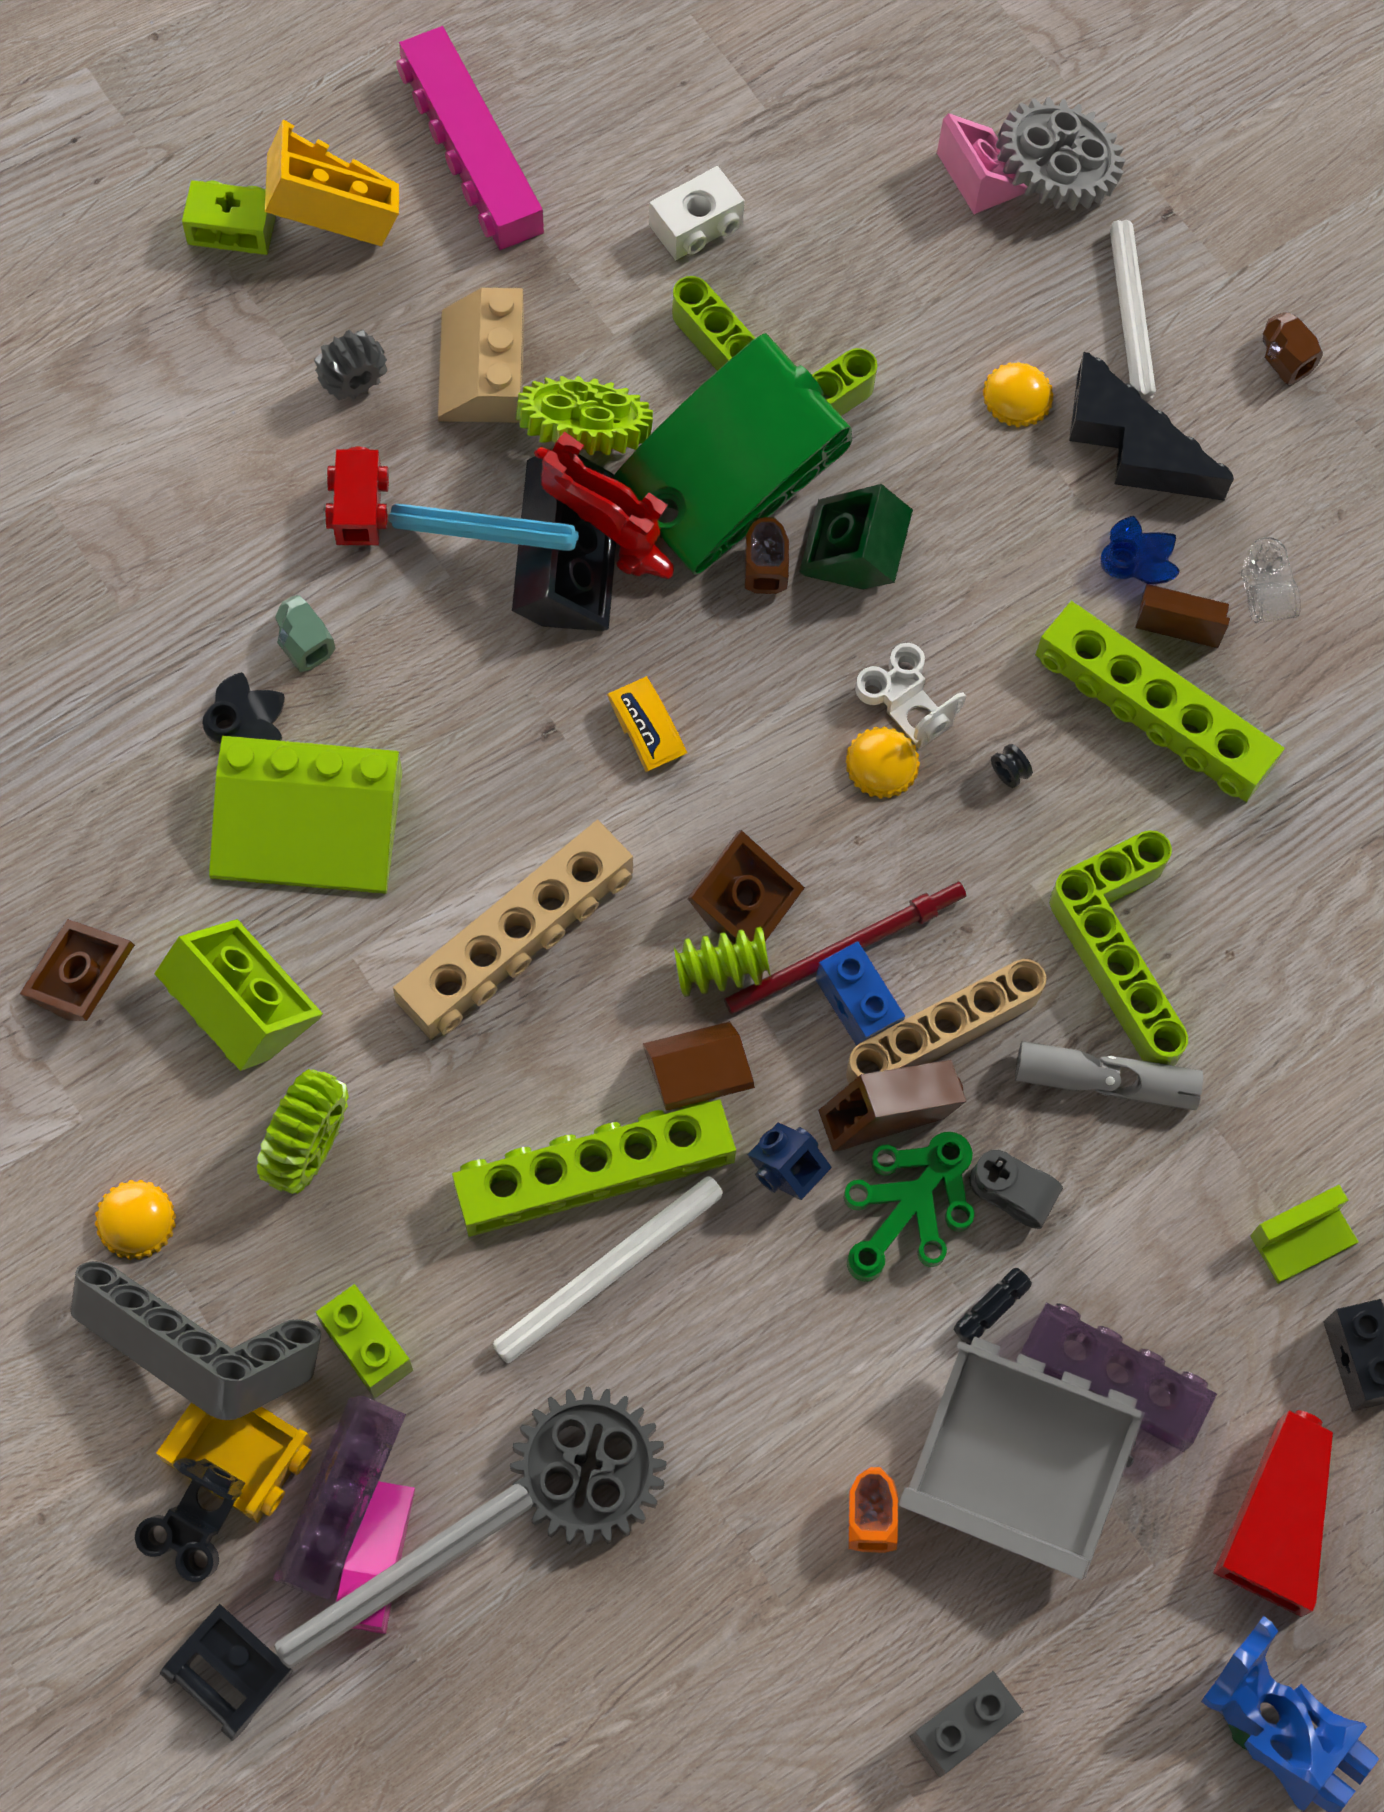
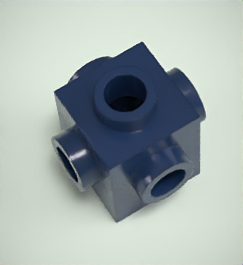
M779 1122L772 1129L764 1133L759 1143L747 1154L758 1168L755 1176L762 1185L771 1192L775 1193L779 1189L799 1200H802L832 1168L818 1149V1142L808 1131L801 1127L794 1130Z

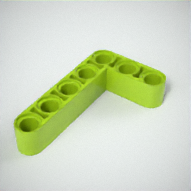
M686 276L675 283L673 288L672 318L682 332L718 371L754 340L755 337L703 279L696 276ZM686 302H695L696 304H687ZM711 330H719V331H722V332H721V333H713V332H710V331H711ZM854 348L812 374L822 388L823 395L832 397L826 400L840 416L855 408L872 395L878 367L877 359L868 350ZM858 373L863 375V377H855L851 374Z
M1148 830L1063 871L1056 880L1050 895L1049 904L1053 914L1142 1061L1175 1066L1188 1045L1187 1031L1109 905L1156 881L1161 876L1172 854V846L1164 834ZM1139 852L1152 853L1158 862L1152 863L1143 860ZM1111 870L1119 876L1120 880L1109 881L1103 877L1101 871ZM1074 889L1078 891L1082 899L1071 900L1063 894L1062 890ZM1089 925L1097 926L1104 932L1105 937H1093L1088 934L1085 927ZM1112 962L1119 963L1126 968L1128 974L1123 976L1116 975L1109 969L1108 964ZM1141 1000L1145 1002L1151 1012L1147 1014L1137 1012L1132 1007L1131 1001ZM1164 1038L1173 1045L1174 1051L1164 1052L1155 1045L1154 1039Z

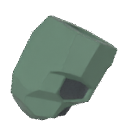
M300 595L292 596L281 603L275 616L277 625L280 628L277 643L299 672L312 670L330 658L336 649L334 639L322 620Z

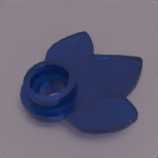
M1135 516L1122 519L1110 531V543L1101 553V567L1108 575L1117 579L1134 577L1147 584L1167 583L1176 578L1180 572L1178 567L1169 561L1174 550L1176 535L1160 532L1142 533V527Z

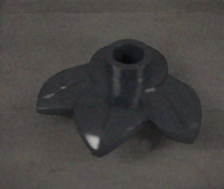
M244 673L234 674L223 680L217 687L215 703L207 709L203 716L204 732L210 740L221 744L222 736L281 741L282 735L273 723L282 712L285 696L282 692L273 690L250 691V686ZM223 720L233 722L229 728H218V724Z

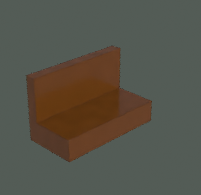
M1146 584L1135 628L1219 648L1229 626L1230 618L1227 617L1229 604Z

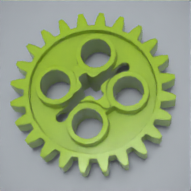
M560 376L559 381L556 382L546 377L544 384L532 381V387L524 386L523 393L519 392L516 420L520 421V428L528 429L527 435H540L539 442L541 443L550 441L556 443L565 431L583 444V449L589 455H593L594 451H601L605 455H610L611 449L624 454L626 453V447L636 450L638 445L642 444L651 435L653 410L648 409V402H640V395H628V388L614 389V383L612 382L601 385L596 378L590 382H584L580 376H576L575 380H568L566 377Z

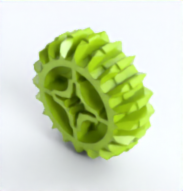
M308 1069L296 1077L294 1084L288 1087L284 1098L280 1099V1104L276 1112L273 1113L271 1123L266 1129L265 1138L260 1144L261 1151L257 1157V1174H259L261 1180L269 1183L270 1187L281 1192L284 1190L291 1194H298L310 1185L314 1175L318 1174L321 1165L331 1150L334 1140L339 1134L340 1125L344 1120V1112L348 1107L347 1100L349 1098L345 1083L338 1081L337 1077L331 1074L318 1072L314 1069Z

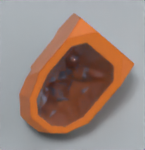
M870 1467L856 1477L849 1491V1549L860 1552L886 1553L897 1550L898 1492L894 1480L881 1467Z

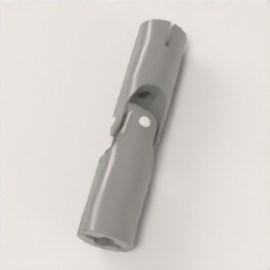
M1021 1041L1016 1062L1015 1081L1074 1091L1094 1089L1103 1095L1197 1110L1202 1093L1203 1071L1114 1056H1103L1098 1059L1081 1050ZM1120 1066L1130 1068L1138 1074L1135 1083L1129 1087L1118 1088L1121 1084Z

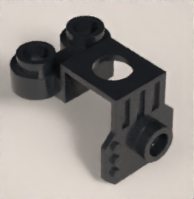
M182 1458L176 1460L173 1466L180 1473L192 1479L179 1505L169 1509L166 1515H155L143 1520L136 1528L135 1543L140 1552L150 1557L161 1556L174 1549L178 1552L175 1564L180 1576L187 1581L198 1582L210 1577L218 1568L219 1554L210 1541L214 1535L219 1533L234 1503L241 1496L245 1482L207 1459L195 1461ZM201 1486L224 1498L222 1505L217 1510L209 1511L199 1504L197 1496ZM156 1526L163 1527L167 1533L164 1543L158 1542L154 1537ZM197 1550L204 1552L207 1556L205 1568L197 1566L194 1561V1555Z

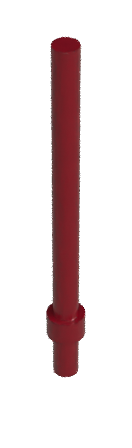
M958 881L930 896L928 893H924L910 900V906L772 974L771 977L768 976L762 979L761 985H755L754 983L724 998L725 1005L730 1014H734L816 973L820 961L857 941L864 949L917 921L923 924L937 917L939 910L967 897L966 891Z

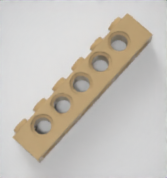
M597 819L393 986L396 1003L430 1040L440 1032L443 1035L450 1033L460 1024L464 1012L474 1004L481 1006L490 1000L498 989L496 986L509 975L512 978L520 975L530 965L531 957L544 947L546 950L552 948L565 935L566 931L564 929L576 919L582 922L590 917L598 908V901L610 891L613 894L621 891L632 879L633 855ZM580 871H590L596 875V878L590 882H580L574 876ZM548 898H555L563 903L556 910H546L540 904ZM514 926H523L529 930V933L522 938H512L506 934ZM480 954H490L495 958V961L486 967L477 966L472 962ZM446 982H455L461 986L460 990L453 995H443L438 992V988Z

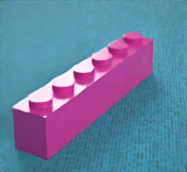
M441 26L400 41L401 59L396 61L399 75L404 84H411L414 90L412 91L413 99L419 113H426L430 119L428 122L429 129L437 145L442 143L447 151L445 152V158L453 175H460L463 181L461 184L462 191L470 207L476 205L480 213L478 214V219L484 235L487 238L492 236L499 250L543 234V209L444 27Z

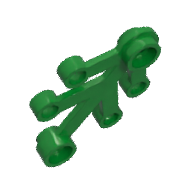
M942 1132L932 1138L928 1147L897 1150L891 1145H881L875 1149L871 1159L872 1168L876 1173L888 1176L893 1174L897 1168L927 1167L918 1180L869 1185L866 1181L858 1179L848 1183L843 1198L845 1204L852 1210L860 1211L872 1204L899 1202L870 1241H861L851 1248L847 1258V1268L855 1279L868 1282L879 1277L885 1265V1251L915 1213L920 1237V1245L917 1251L918 1259L927 1267H936L943 1262L947 1254V1247L945 1242L939 1238L932 1191L942 1179H944L949 1203L945 1214L947 1226L956 1232L965 1231L971 1226L974 1220V1210L966 1202L962 1174L969 1168L973 1152L970 1143L965 1137L955 1132ZM952 1147L957 1151L958 1157L954 1160H948L942 1155V1149ZM881 1154H888L892 1156L894 1164L884 1167L879 1164L877 1157ZM855 1188L861 1189L866 1193V1199L862 1202H856L851 1199L849 1192ZM956 1209L963 1210L967 1214L968 1220L964 1223H957L953 1220L951 1212ZM927 1245L937 1246L940 1250V1256L935 1259L927 1257L924 1253V1247ZM862 1252H870L874 1255L876 1262L871 1266H865L859 1261L858 1256Z

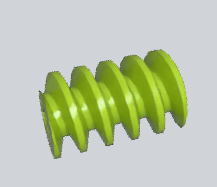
M756 927L753 941H749L743 930H738L735 944H731L726 933H720L717 947L712 945L707 935L702 936L700 950L695 949L689 938L684 940L681 953H678L674 946L680 989L684 997L690 996L692 983L694 982L701 993L706 994L712 979L720 991H725L728 977H732L738 988H743L746 974L751 976L755 985H761L764 971H767L770 975L764 931L761 927Z

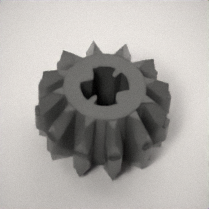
M348 330L342 337L337 338L334 336L333 342L321 346L322 353L314 359L317 366L315 371L318 374L319 382L324 389H327L330 395L334 394L338 400L345 399L348 396L353 400L362 392L368 393L370 387L381 383L380 377L388 371L385 364L387 359L383 348L378 341H375L373 336H369L364 330L357 331L356 333Z

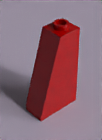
M1289 1410L1277 1421L1213 1573L1299 1617H1303L1313 1611L1317 1600L1333 1432L1322 1427V1420L1315 1415L1302 1410H1296L1295 1413Z

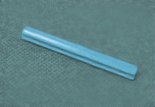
M394 504L391 513L388 514V521L392 523L395 529L571 551L575 548L579 537L575 527L568 524L407 504Z

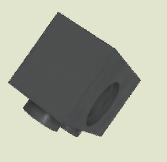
M992 1671L909 1737L940 1778L1019 1717L1024 1711L996 1673Z

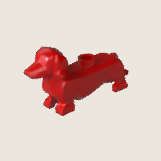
M565 431L556 441L553 450L540 447L534 451V455L537 458L543 459L541 485L543 489L570 507L581 519L590 522L620 545L619 559L616 564L621 571L628 575L641 576L647 573L665 579H670L673 576V563L655 546L660 536L658 519L668 506L666 503L651 493H648L643 500L639 501L634 492L623 483L586 467L577 456L584 445Z

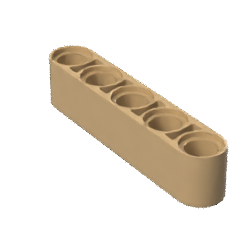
M1030 959L1015 961L861 1042L850 1054L846 1069L848 1083L850 1084L859 1075L864 1074L856 1065L861 1061L868 1060L874 1062L880 1071L928 1064L1031 1010L1037 1004L1046 985L1044 969L1039 963ZM1024 979L1032 985L1034 990L1022 992L1014 986L1012 981ZM986 999L994 1005L995 1011L990 1013L982 1012L975 1006L974 1001ZM941 1019L949 1020L956 1026L957 1031L944 1033L936 1027L935 1022ZM901 1040H910L914 1042L919 1051L913 1054H905L897 1048L896 1043Z

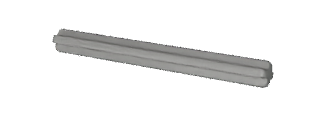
M514 1484L277 1641L274 1647L281 1662L288 1668H293L531 1509L533 1502L528 1491L520 1484Z

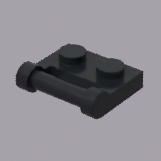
M221 1604L211 1612L160 1671V1675L170 1684L176 1682L219 1721L223 1725L221 1731L231 1741L236 1739L245 1730L252 1718L293 1673L291 1668L285 1666L274 1652ZM198 1654L246 1697L237 1710L190 1667L191 1662Z

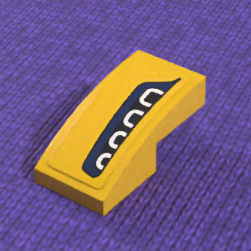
M647 676L607 694L624 734L628 733L645 772L687 754L674 723Z

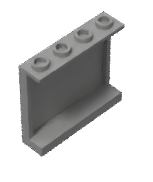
M973 1337L971 1345L959 1341L957 1348L960 1350L911 1483L909 1487L904 1488L898 1506L1078 1579H1085L1145 1412L1135 1409L1138 1399L1112 1389L1109 1390L1107 1398L1089 1391L1092 1381L1064 1371L1061 1380L1044 1374L1043 1371L1046 1364L1019 1354L1016 1362L1000 1357L998 1353L1001 1346L978 1337Z

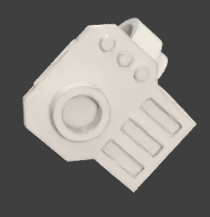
M902 643L897 645L891 652L889 660L890 671L887 672L876 666L863 669L857 677L855 690L858 698L866 704L878 705L884 702L887 705L888 715L920 750L953 726L955 715L963 707L966 695L958 693L937 707L923 691L925 678L921 674L925 662L923 651L915 644ZM908 662L913 666V669L904 670L898 664ZM873 685L878 687L880 692L872 694L867 692L865 688ZM921 707L928 710L930 714L925 716L917 724L916 728L909 724L907 714L911 709Z

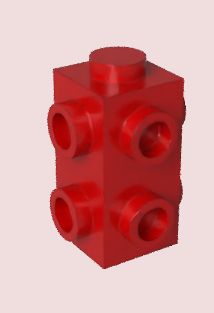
M361 446L349 449H336L335 466H328L327 487L328 491H334V502L326 503V529L334 530L336 545L379 546V529H387L388 522L387 504H380L381 492H388L389 490L388 466H381L379 450H370Z

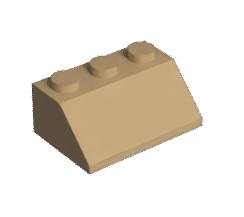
M480 288L442 310L438 422L520 423L519 420H516L518 394L519 392L522 393L523 288Z

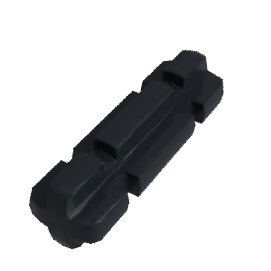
M1013 1268L1001 1281L1002 1285L997 1283L970 1311L971 1315L966 1313L956 1323L954 1331L963 1342L971 1345L974 1336L978 1338L982 1336L984 1328L989 1329L1014 1305L1015 1298L1020 1299L1030 1289L1032 1282L1022 1270Z

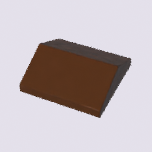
M740 830L735 834L687 899L709 928L719 935L720 933H726L731 943H736L738 930H743L749 941H753L756 927L762 928L766 942L805 887L747 834Z
M67 919L23 987L20 995L67 1021H87L135 944L128 939Z
M730 1021L643 1043L648 1063L666 1111L755 1088L740 1034Z

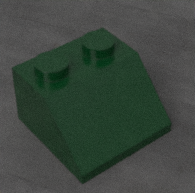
M882 484L818 499L799 572L807 577L862 590L895 583L913 509Z

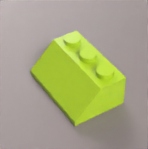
M238 919L179 936L154 973L167 988L170 995L179 1001L195 1019L197 1025L211 1037L224 1052L226 1058L234 1063L240 1071L272 1059L323 1015L320 1009Z

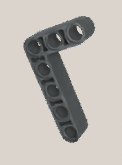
M99 1261L86 1262L78 1266L75 1272L70 1308L71 1316L197 1407L217 1419L234 1420L313 1378L321 1331L315 1324L301 1319L285 1321L231 1348L107 1263Z

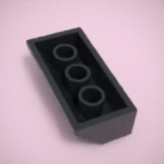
M577 455L586 467L610 478H613L615 475L582 455ZM534 456L528 459L526 464L521 519L573 525L579 537L575 548L571 551L518 544L512 611L542 627L593 631L608 630L616 542L590 522L581 519L570 507L543 489L541 485L543 459Z

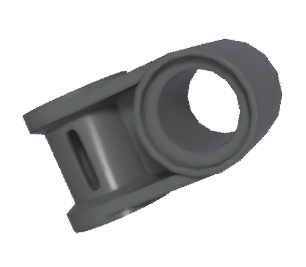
M990 1150L984 1153L971 1170L969 1177L970 1187L979 1198L1007 1212L1018 1222L1034 1229H1041L1063 1190L1061 1183L1051 1175L1032 1168L1001 1150ZM991 1168L999 1171L998 1180L995 1183L987 1179Z

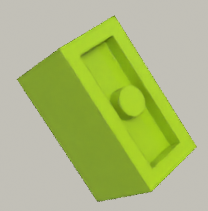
M1339 1184L1259 1224L1250 1235L1278 1284L1359 1243L1340 1211L1349 1200Z

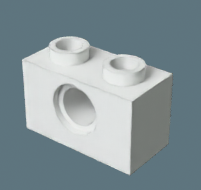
M716 166L652 200L649 205V226L676 261L687 254L692 255L699 252L707 243L720 236H728L734 233L743 224L745 200L721 169Z

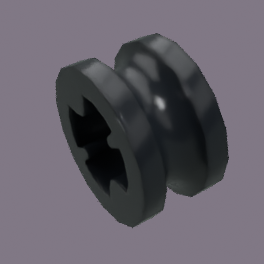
M1013 744L1006 745L1003 749V754L995 753L991 756V764L994 771L1008 787H1017L1020 784V778L1028 779L1033 774L1032 766L1026 755Z

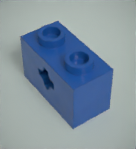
M858 941L819 962L816 982L856 1046L905 1019L903 1011Z

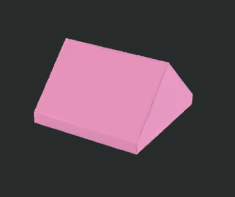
M948 113L943 118L937 155L973 214L1025 194L1027 186L1024 183L1014 186L1012 183L1016 175L1003 172L1007 162L998 161L997 159L1000 149L996 148L998 138L993 129Z

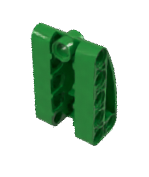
M765 333L752 340L690 395L636 449L612 479L629 487L639 501L643 500L648 493H651L668 505L666 508H673L678 511V515L673 521L668 523L658 521L660 528L659 537L667 543L694 575H697L709 568L746 537L747 532L755 521L771 516L838 460L852 444V428L823 397V390L811 373L800 364L796 366L771 337Z

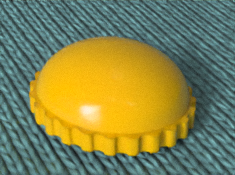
M1017 362L1000 365L998 369H994L993 373L987 376V381L984 382L983 396L987 410L992 412V416L998 418L999 422H1005L1008 426L1028 427L1030 424L1035 425L1037 421H1042L1044 416L1049 414V409L1052 408L1054 394L1052 392V385L1049 384V379L1037 367L1027 363Z
M885 726L882 728L874 727L872 730L866 729L863 734L859 733L857 738L851 741V746L848 747L846 755V771L849 772V779L854 781V786L859 787L862 793H868L870 797L877 796L879 799L883 797L892 798L894 795L900 796L903 791H908V787L914 784V779L918 776L920 765L918 761L919 754L916 752V746L911 743V739L906 738L903 732L899 733L896 729H888Z
M129 1180L128 1183L121 1182L118 1187H112L108 1194H104L103 1201L98 1203L99 1210L95 1212L97 1218L95 1226L98 1229L97 1235L103 1245L108 1247L111 1253H116L120 1258L127 1257L128 1260L133 1258L141 1260L145 1256L151 1257L154 1252H160L161 1247L166 1246L168 1239L173 1236L172 1230L176 1227L174 1222L176 1218L173 1210L174 1206L169 1201L167 1193H163L162 1189L159 1186L155 1187L152 1182L145 1183L143 1180H138V1182Z

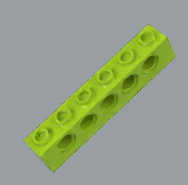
M1072 600L1041 636L1035 656L1040 658L1042 664L1048 670L1063 674L1073 681L1078 690L1090 698H1097L1106 704L1117 718L1136 725L1146 732L1147 737L1154 744L1169 748L1179 755L1184 764L1196 772H1203L1216 781L1219 788L1229 796L1239 797L1247 803L1275 767L1285 749ZM1077 652H1088L1094 659H1084ZM1112 676H1122L1129 681V683H1118L1112 678ZM1147 700H1157L1165 708H1154ZM1183 725H1193L1200 733H1190ZM1219 749L1231 751L1236 758L1224 757L1219 752Z
M721 1099L711 1102L707 1100L683 1106L682 1110L667 1114L663 1110L651 1111L641 1115L638 1118V1122L621 1126L619 1122L607 1123L594 1129V1134L577 1139L572 1134L560 1136L550 1141V1146L532 1151L531 1147L517 1148L507 1152L504 1155L505 1159L487 1163L485 1159L473 1160L460 1166V1171L452 1173L467 1234L468 1237L735 1163L736 1147ZM678 1131H686L693 1136L695 1141L687 1147H678L671 1142L670 1136ZM634 1143H641L649 1148L650 1154L644 1159L636 1160L629 1157L625 1150ZM596 1155L601 1157L606 1162V1165L600 1171L589 1172L581 1166V1162L588 1156ZM544 1168H554L562 1175L556 1183L550 1185L539 1182L536 1176ZM501 1180H509L517 1186L515 1192L507 1197L496 1196L491 1189L495 1183Z

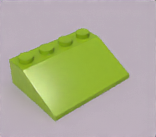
M222 736L215 780L209 867L210 879L387 894L402 779L399 751Z

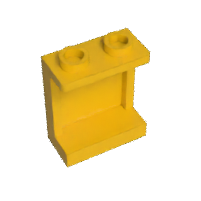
M191 1402L156 1454L164 1463L175 1470L177 1469L173 1464L176 1460L182 1458L195 1461L207 1459L245 1482L242 1494L237 1498L233 1507L258 1523L264 1514L271 1516L275 1512L285 1495V1491L281 1489L291 1473L298 1475L303 1470L313 1450L308 1448L312 1440L307 1432L302 1429L297 1430L262 1406L240 1418L221 1420L207 1414ZM203 1487L204 1489H206L207 1491L211 1492L212 1494H214L215 1496L224 1501L223 1497H220L212 1491L208 1490L207 1488Z

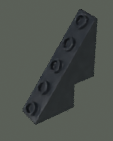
M1083 352L1077 373L1069 441L1118 448L1115 485L1224 501L1234 481L1230 469L1224 464L1213 460L1202 450L1200 444L1194 438L1184 435L1177 429L1164 412L1155 410L1142 399L1139 392L1132 385L1124 383L1113 374L1102 359L1094 357L1088 352Z

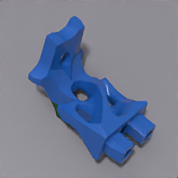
M1263 1616L1247 1639L1233 1654L1201 1702L1207 1707L1218 1711L1223 1716L1231 1730L1232 1739L1247 1750L1252 1759L1265 1765L1277 1776L1298 1809L1304 1812L1313 1801L1327 1812H1341L1356 1791L1333 1773L1338 1767L1360 1785L1379 1760L1366 1745L1358 1740L1367 1726L1364 1722L1349 1720L1333 1713L1320 1703L1302 1684L1293 1690L1290 1686L1282 1685L1271 1677L1265 1656L1278 1630L1270 1620ZM1261 1703H1269L1274 1706L1279 1715V1721L1276 1724L1268 1723L1263 1718L1260 1711Z

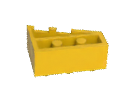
M283 119L267 153L265 212L382 247L399 215V184L355 159H352L349 164L327 151L330 145L319 139L313 144L292 132L294 125Z

